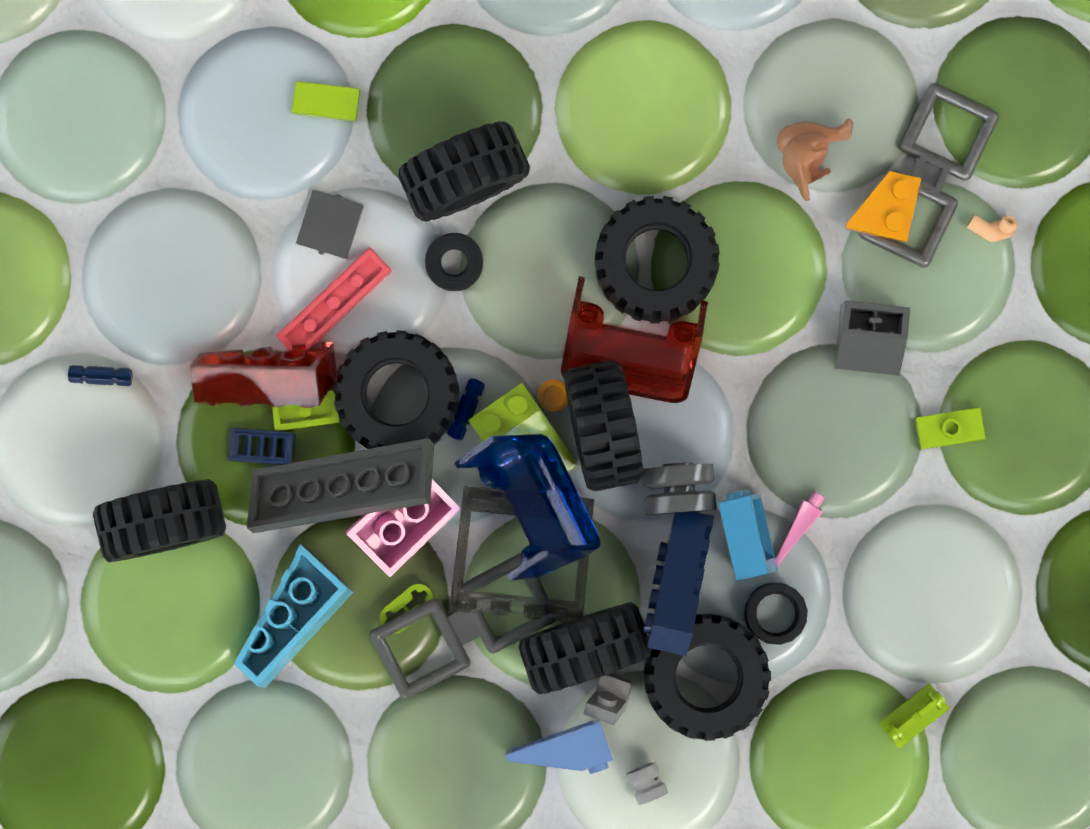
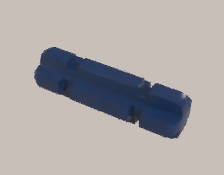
M71 365L68 369V381L71 383L83 384V381H86L87 384L114 385L116 383L118 386H130L132 384L133 373L129 368H118L115 370L113 367L87 366V368H84L81 365Z

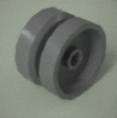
M683 462L662 464V467L643 469L644 487L648 489L664 488V493L648 495L644 499L645 515L717 510L716 493L712 491H695V486L709 485L715 480L713 464Z

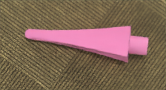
M816 491L813 492L808 502L802 499L786 538L775 556L777 567H779L795 543L823 513L819 507L825 497Z

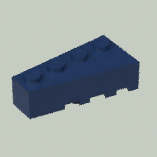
M695 511L674 513L667 543L660 542L657 561H661L662 566L656 565L652 584L658 585V589L652 588L648 608L654 609L653 614L647 613L643 630L644 633L649 634L648 648L687 656L694 630L706 556L709 550V537L715 518L713 515Z

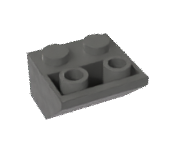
M845 300L840 307L834 369L899 376L907 344L911 307Z

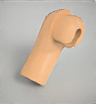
M975 214L967 228L988 242L994 243L1010 238L1015 233L1018 223L1010 215L1003 216L1002 219L989 223Z

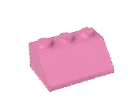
M432 479L431 503L362 515L345 533L391 577L461 508Z

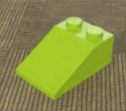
M523 383L468 420L525 502L578 465Z

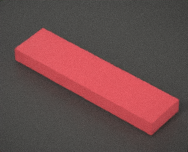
M369 247L284 327L276 337L300 360L393 271Z

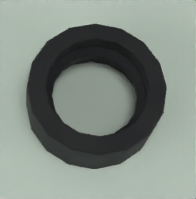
M768 583L759 586L750 594L745 604L744 618L749 631L757 639L767 644L782 645L793 641L802 633L807 623L808 609L804 598L795 588L783 583ZM772 594H779L788 598L795 609V619L792 625L786 631L780 633H771L763 629L756 616L760 601Z

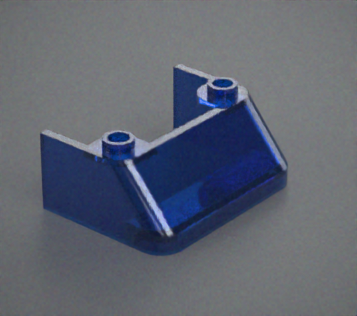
M543 434L490 436L454 463L457 469L477 467L479 477L485 486L495 490H504L530 545L521 550V566L507 574L510 581L544 576L599 549L601 545L599 534L554 443Z

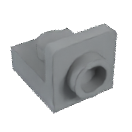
M614 674L600 677L597 690L586 702L583 714L615 725L627 708L633 685L632 681Z

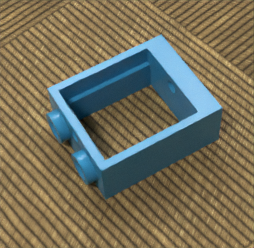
M750 489L726 494L727 501L718 504L736 581L777 571L778 567L761 494L752 495Z

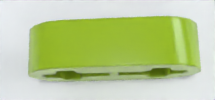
M424 584L412 585L381 611L379 624L382 625L388 621L389 618L386 614L389 611L394 614L398 613L402 608L406 612L410 609L407 607V604L413 600L414 597L411 593L414 590L419 593L426 591L428 594L425 597L426 602L434 598L432 590ZM407 626V627H405V628H403V629H401V630L395 632L394 634H398V633L404 631V630H405L406 628H408L409 626Z

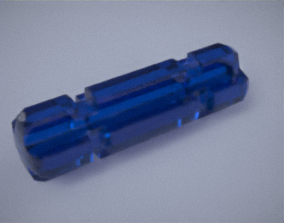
M474 378L468 380L465 387L466 393L462 394L457 414L454 417V423L447 432L449 437L458 441L464 439L467 432L466 425L470 424L468 420L473 417L479 402L477 398L482 395L485 384L482 381Z

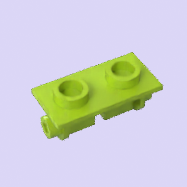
M928 683L878 724L897 748L900 749L950 708L945 703L944 697Z

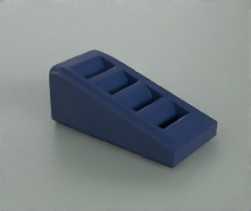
M231 428L228 461L276 465L294 463L296 433ZM240 436H246L244 455H238ZM253 437H258L257 456H251ZM265 438H271L269 457L264 456ZM278 439H284L282 458L276 457Z

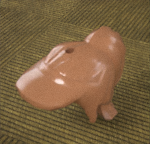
M851 118L846 119L842 125L834 128L803 121L785 126L779 132L777 145L778 149L783 153L784 169L798 186L805 201L810 200L808 184L820 180L831 173L829 168L818 170L819 166L823 163V159L826 157L828 144L851 138L853 129Z

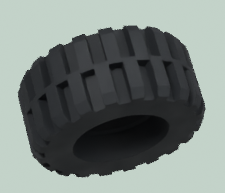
M497 121L493 124L488 123L462 134H457L420 152L417 156L410 158L408 162L401 165L398 178L415 216L421 221L428 222L463 211L508 190L528 176L530 165L513 127L505 121Z
M646 196L641 201L636 202L633 200L627 203L623 209L617 210L611 215L608 223L603 226L595 250L594 266L596 278L606 299L611 301L616 306L615 309L622 314L626 313L632 316L631 319L640 322L641 320L650 321V324H660L662 321L672 322L693 312L708 296L719 271V244H716L714 238L716 234L712 226L709 227L705 222V217L699 211L697 213L690 208V204L684 201L681 203L673 201V197L663 196V199ZM650 230H662L673 234L681 241L687 254L685 274L678 283L664 290H650L640 286L630 276L626 266V253L630 244L637 236Z
M407 331L379 332L377 336L367 337L360 341L361 344L355 349L352 348L346 354L347 358L343 364H340L337 370V381L334 382V405L344 429L347 430L354 440L367 449L429 438L434 445L437 444L453 425L452 422L459 408L460 389L457 375L448 357L435 343L428 341L419 334L414 335L407 333ZM396 363L405 364L416 369L423 376L428 389L427 403L421 414L414 420L400 425L388 424L379 420L370 410L366 397L367 386L372 376L382 367Z
M608 360L569 368L564 373L565 390L575 443L587 489L596 492L638 483L644 477L642 454L632 402L620 362Z
M210 479L185 482L120 497L97 505L93 511V519L102 557L107 562L124 561L179 549L223 536L226 531V523L217 485Z
M632 602L603 609L539 631L521 639L518 646L531 688L537 694L562 690L622 670L647 659L652 651V648L647 647L648 635L643 632L644 623L639 608Z
M696 614L688 652L699 646L710 645L721 648L733 659L738 673L735 691L727 701L716 707L702 708L689 703L679 692L676 683V670L683 655L652 649L651 655L647 658L644 665V686L653 710L672 730L692 739L715 741L718 738L726 739L734 736V733L740 730L743 731L750 726L749 723L755 717L759 716L763 710L761 708L765 700L768 699L770 692L768 690L769 681H771V671L768 666L769 660L766 652L760 645V641L748 628L731 618L715 614Z

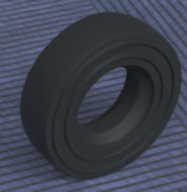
M447 233L436 238L429 246L425 256V268L429 278L438 287L447 291H462L472 286L480 277L483 269V255L478 244L469 236L461 233ZM450 250H459L467 258L466 268L459 274H449L442 268V257Z

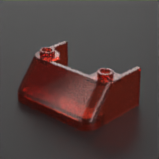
M579 276L561 365L562 377L564 378V373L569 368L614 360L620 362L629 395L669 403H680L686 400L689 395L701 346L708 302L701 301L696 323L686 321L675 322L668 328L667 337L603 324L604 311L601 307L594 303L581 301L585 277Z

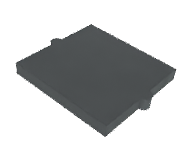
M313 190L296 244L317 250L320 255L327 253L348 259L364 205L342 199L340 194L332 196Z

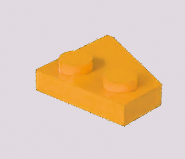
M889 171L846 223L845 229L906 243L921 178Z

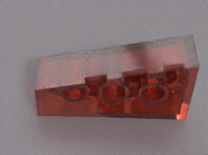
M333 341L321 342L322 348L306 350V344L292 345V350L285 352H274L272 347H262L252 351L249 355H244L242 349L199 353L189 367L194 402L207 403L211 406L223 403H236L244 407L253 404H268L271 407L300 405L302 408L320 406L338 377Z

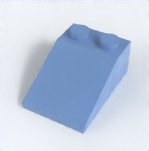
M598 719L506 750L505 754L509 762L577 771L588 769L590 774L609 768L607 762L613 760L600 720Z

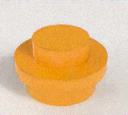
M551 379L540 386L537 398L543 409L549 412H558L567 406L565 384L562 381Z

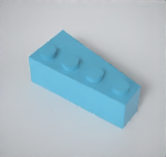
M301 544L295 553L296 556L290 567L283 574L280 580L281 583L272 599L268 601L264 608L265 611L257 626L253 628L234 662V665L258 687L266 688L354 593L318 557Z

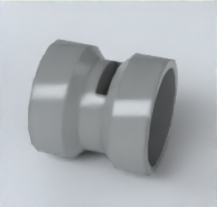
M656 762L646 764L626 774L629 783L636 785L635 797L638 805L648 803L668 793L665 783L661 782L659 778L657 779L660 771Z

